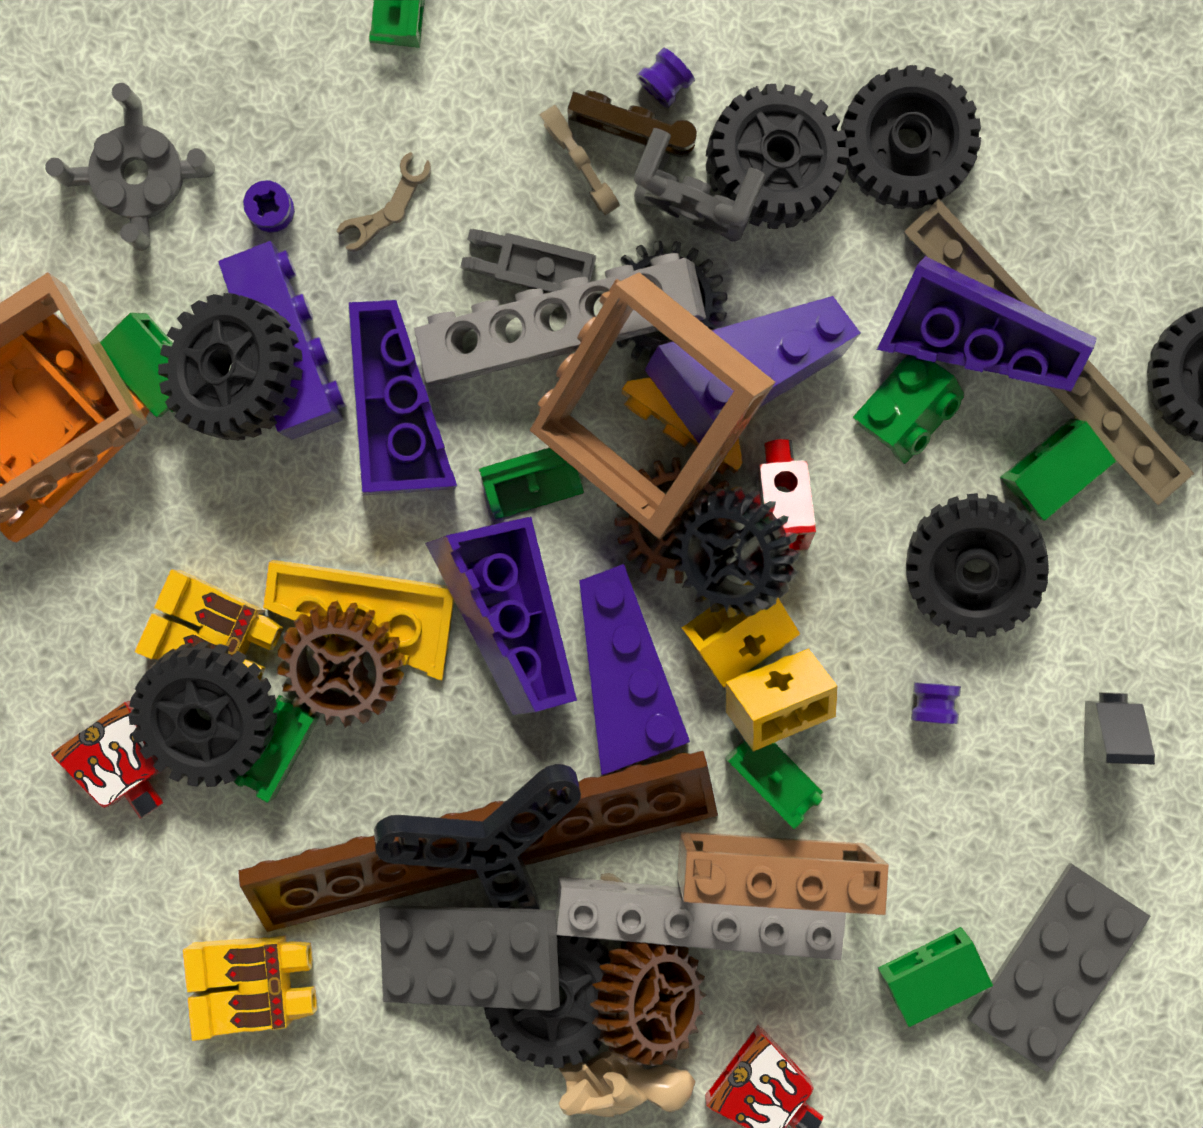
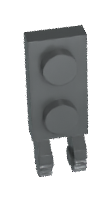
M478 229L469 230L467 240L473 244L502 250L498 264L484 261L477 257H463L461 269L494 277L495 281L527 289L540 288L543 289V293L561 290L560 283L573 278L587 277L588 283L591 282L596 262V255L510 233H506L503 236Z

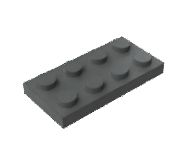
M1069 862L992 979L993 986L985 990L969 1014L968 1019L1049 1073L1151 916Z
M385 906L379 908L383 1002L553 1010L560 1007L556 910L434 906Z

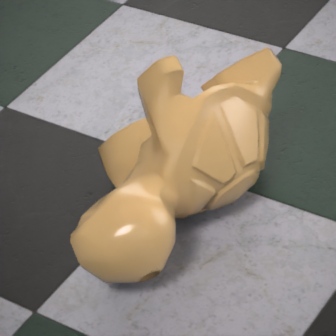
M608 1049L607 1052L597 1055L586 1064L583 1062L575 1065L567 1063L564 1065V1068H559L566 1080L567 1086L566 1093L561 1097L559 1105L563 1114L568 1116L577 1113H588L602 1117H614V1115L626 1113L648 1100L664 1111L671 1113L681 1109L692 1095L696 1081L687 1070H679L668 1064L644 1070L643 1065L628 1063L626 1059L616 1057Z

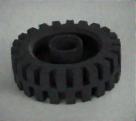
M907 65L902 70H899L898 67L891 68L885 74H878L858 91L849 104L841 126V130L845 131L847 137L843 147L849 148V158L845 165L852 182H856L860 186V191L867 197L868 195L876 199L875 202L884 206L886 204L893 205V208L905 209L906 207L919 209L929 204L933 205L938 199L941 201L956 190L973 168L981 145V137H979L981 130L980 118L975 116L977 108L973 100L968 102L965 97L967 91L962 85L958 87L953 85L952 81L954 78L946 73L941 77L935 74L936 69L926 66L924 70H917V65ZM902 129L916 131L920 136L921 145L916 148L906 147L899 139V131Z
M766 84L762 91L756 86L748 89L744 97L739 94L732 100L729 106L725 107L711 132L705 156L708 157L705 164L706 172L712 175L709 183L713 192L718 190L721 192L720 196L735 201L748 168L757 169L767 175L750 214L751 218L749 224L758 227L762 221L767 222V229H778L783 223H785L786 228L795 227L801 220L805 223L811 220L817 213H820L837 192L847 169L845 164L849 158V148L843 147L847 137L844 130H837L840 120L836 114L827 116L825 113L828 105L823 100H820L815 105L810 101L813 93L804 89L800 96L794 94L795 86L785 84L781 91H777L776 84ZM767 151L780 153L786 162L774 161Z
M223 293V296L217 294L206 296L207 303L198 300L190 305L194 314L184 311L180 314L177 320L182 325L181 329L171 327L166 335L174 340L172 347L162 345L160 355L169 358L168 363L158 365V375L168 378V380L159 383L161 393L169 396L165 403L169 410L176 412L175 417L193 430L225 440L240 441L245 440V436L255 438L262 435L261 428L270 430L277 424L273 416L274 414L285 416L290 408L283 402L285 397L294 400L296 398L298 389L291 387L290 384L291 380H301L303 370L294 366V363L303 361L302 350L293 346L299 342L295 332L289 329L291 324L286 318L280 316L279 312L261 302L234 293Z
M1200 307L1172 322L1159 336L1160 339L1154 344L1150 353L1152 354V359L1148 362L1147 373H1150V380L1147 381L1148 391L1153 393L1154 399L1151 401L1155 409H1160L1163 414L1161 418L1168 425L1176 427L1175 431L1181 435L1190 436L1193 438L1192 440L1203 442V307Z
M978 493L967 494V499L959 500L958 496L950 498L947 505L942 507L938 504L931 509L928 517L924 516L920 520L916 532L913 531L909 542L906 574L912 599H916L917 607L923 615L929 614L930 622L938 627L941 624L946 625L947 632L957 635L959 630L965 631L966 637L977 638V632H985L986 637L996 636L997 629L1003 627L1005 632L1014 629L1015 621L1019 619L1023 623L1030 617L1031 608L1037 609L1042 601V592H1046L1049 563L1041 531L1037 524L1032 522L1031 516L1025 510L1019 511L1016 504L1007 499L1003 503L999 501L998 496L987 494L986 498H979ZM972 559H982L989 563L987 569L977 573L971 572L964 567Z
M199 642L194 647L192 643L183 644L176 650L172 649L158 659L146 671L135 687L136 691L132 695L129 707L134 708L129 714V725H137L132 732L135 743L145 741L146 744L140 750L145 759L155 755L158 760L153 767L160 773L166 767L172 769L169 778L179 782L184 776H187V785L198 787L204 780L206 787H215L222 780L224 784L230 783L239 775H244L256 763L267 748L275 732L273 729L277 723L278 713H273L277 705L275 695L268 696L267 694L272 687L267 678L258 679L257 676L261 669L255 663L249 667L243 664L247 657L243 653L237 651L233 656L229 655V646L218 644L214 649H211L210 642ZM196 708L205 711L211 720L202 718Z
M557 935L559 986L565 990L567 995L566 999L560 1003V1007L553 1010L484 1007L486 1019H488L490 1024V1030L494 1037L497 1036L499 1038L501 1046L507 1052L511 1050L516 1054L517 1059L523 1062L529 1060L534 1062V1066L544 1068L545 1065H553V1068H564V1065L567 1063H572V1065L583 1062V1058L590 1055L591 1057L599 1051L600 1046L604 1042L599 1040L601 1029L592 1024L598 1015V1010L590 1005V1003L598 998V990L592 984L601 981L603 974L599 966L610 964L608 949L596 938Z

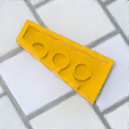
M271 560L269 562L264 609L294 621L300 614H306L310 617L312 608L319 604L327 612L331 602L337 600L343 612H346L351 603L356 602L359 609L358 615L363 617L369 610L374 609L376 614L372 622L378 626L382 622L389 621L390 628L385 636L400 637V645L394 652L405 654L403 665L407 664L427 672L428 676L443 680L454 608V599L446 585ZM335 634L336 636L343 638L345 641L354 640L353 638H350L348 636Z

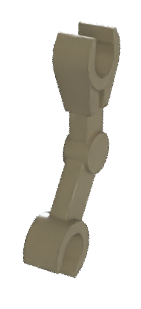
M553 105L539 114L544 121L543 125L552 139L563 149H567L573 164L579 171L581 170L592 189L589 192L590 197L599 211L607 215L618 208L620 204L607 183L601 184L590 165L591 161L581 146L576 144L570 127L557 106Z
M412 152L406 154L400 163L402 178L391 201L383 209L372 215L348 219L338 226L336 232L339 235L350 228L360 230L359 240L346 246L348 251L356 252L361 250L382 229L393 223H399L404 219L405 210L418 184L424 183L430 177L431 164L429 160L426 161L423 172L413 176L407 172V168L414 156Z

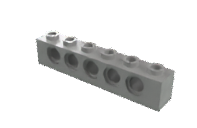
M670 253L652 258L650 260L651 267L635 271L633 270V265L611 268L605 271V279L588 283L587 277L573 278L561 282V290L544 294L543 289L540 288L531 289L515 294L516 302L500 306L498 300L474 304L471 306L472 313L456 317L455 312L450 311L427 317V325L414 328L425 381L428 384L442 385L576 352L581 343L577 340L579 332L591 318L596 317L594 305L597 299L603 293L610 290L616 279L622 281L638 272L652 283H655L658 288L698 320L706 319L694 263L686 258L679 259L678 253ZM563 306L567 312V322L562 329L553 331L549 323L550 315L554 309ZM633 310L614 342L659 330ZM518 318L522 324V333L516 341L510 343L505 333L506 326L512 319ZM473 329L477 334L478 343L476 348L467 354L462 347V339L467 331Z
M560 876L555 909L557 935L841 960L846 913L683 902L680 887Z

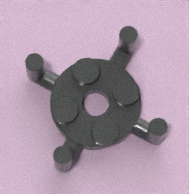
M117 83L112 88V96L123 107L124 126L102 134L96 139L88 166L70 168L59 158H50L45 164V170L63 186L90 185L93 193L102 205L113 213L130 219V223L125 224L120 230L121 238L136 250L144 251L150 245L149 218L160 214L171 204L181 190L183 179L210 177L214 174L215 165L198 148L188 152L187 160H181L175 146L163 133L143 125L142 102L127 84ZM134 160L144 161L148 166V175L139 184H129L124 178L125 167Z
M653 128L634 174V181L637 184L634 192L635 200L640 204L656 207L676 218L682 215L694 220L693 225L716 232L729 241L735 242L740 240L767 175L757 169L748 168L735 201L720 195L712 197L709 195L712 187L707 183L690 176H685L683 182L679 183L678 178L663 171L670 156L665 150L671 135L663 130Z

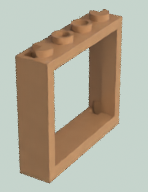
M49 272L0 303V348L60 310L119 411L0 487V523L12 518L18 511L17 507L29 499L41 498L54 491L58 486L57 481L71 472L79 473L93 466L98 460L97 456L112 446L120 447L133 440L138 434L137 430L148 423L69 289Z
M638 272L622 281L616 279L610 290L601 295L599 302L603 305L598 315L591 318L579 332L577 340L581 343L576 352L569 355L558 368L556 376L559 378V381L555 388L548 391L539 401L540 413L530 431L660 539L682 522L680 518L682 513L693 506L694 501L700 496L776 382ZM633 310L734 391L667 494H664L570 415Z
M680 831L677 880L683 902L886 915L889 864L865 843ZM693 841H703L702 851H696ZM843 851H857V861L843 860Z

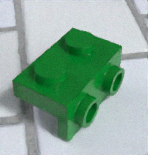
M907 355L853 416L855 422L862 429L890 448L895 457L903 464H906L913 455L920 454L926 448L931 435L944 420H949L956 414L965 396L953 374L935 362L916 358L917 356Z

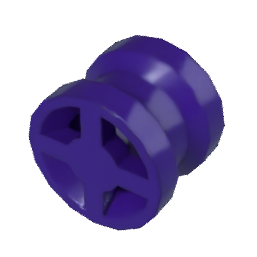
M662 48L656 54V62L650 68L644 67L636 75L642 87L649 94L653 95L665 108H669L676 101V93L680 89H688L695 82V78L689 68L680 58L666 48Z
M270 180L259 181L251 185L245 193L243 199L244 211L249 220L260 230L268 233L279 232L287 228L292 222L295 213L294 203L290 195L280 184ZM274 196L273 200L264 202L267 199H272V197Z
M914 682L913 692L917 696V706L912 710L911 720L958 724L959 714L955 710V700L961 694V686Z

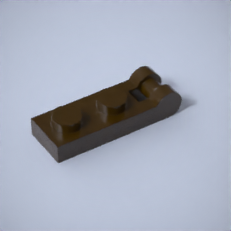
M586 90L584 95L574 91L572 93L567 108L568 120L644 146L647 145L653 128H657L671 135L665 150L666 153L676 157H686L694 150L697 131L693 123L688 120H679L671 125L656 120V115L643 107L631 105L627 110L612 105L611 98L596 91Z

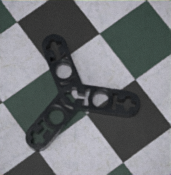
M554 764L545 767L484 821L411 815L387 816L381 819L374 828L375 852L380 859L393 864L476 870L493 908L516 909L512 906L511 901L518 899L521 909H540L538 894L520 854L579 803L581 791L577 774L571 767L564 764ZM530 812L536 815L528 823L523 824L512 821L520 813ZM448 837L456 840V843L448 848H437L432 845L433 842L440 838ZM419 838H422V844H419ZM511 873L517 876L509 883L493 881L501 874Z

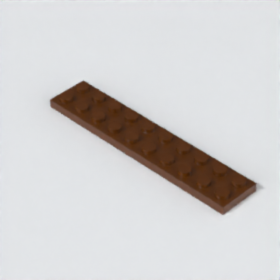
M704 751L691 754L681 753L668 760L645 766L634 765L618 773L602 777H587L580 780L581 798L579 803L520 855L526 866L718 816ZM494 801L485 807L463 813H448L440 818L484 821L505 801ZM524 812L516 815L512 821L524 824L532 821L536 815ZM374 835L355 837L346 843L323 849H308L300 855L276 861L266 860L259 862L253 867L238 870L240 888L267 932L479 878L476 870L385 862L375 852ZM448 837L440 838L433 842L432 845L437 848H448L455 844L456 840ZM419 838V844H422V838Z

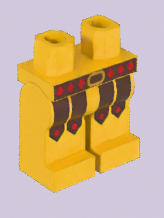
M171 569L154 608L169 615L179 617L201 628L198 630L167 615L151 613L135 653L158 660L170 650H176L183 644L192 643L194 647L199 642H210L211 649H214L218 644L229 646L228 654L231 656L237 651L246 655L251 642L268 650H273L281 636L283 627L264 616V609L252 605L182 570ZM246 658L243 662L247 667L255 663ZM255 663L261 669L257 676L261 680L265 667Z
M285 935L193 942L183 949L187 992H195L188 998L192 1041L211 1039L215 1035L254 1032L271 1028L272 1030L287 1028L293 1020L313 1015L317 1011L315 987L291 988L290 972L309 971L312 968V947L309 942H287Z

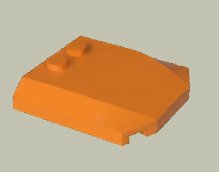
M56 313L0 348V487L119 411L70 327ZM128 388L146 418L150 410ZM124 445L110 447L97 456V462L90 468L79 473L71 472L57 481V488L48 495L37 499L31 498L18 506V511L12 518L0 523V531L8 540L17 543L41 529Z

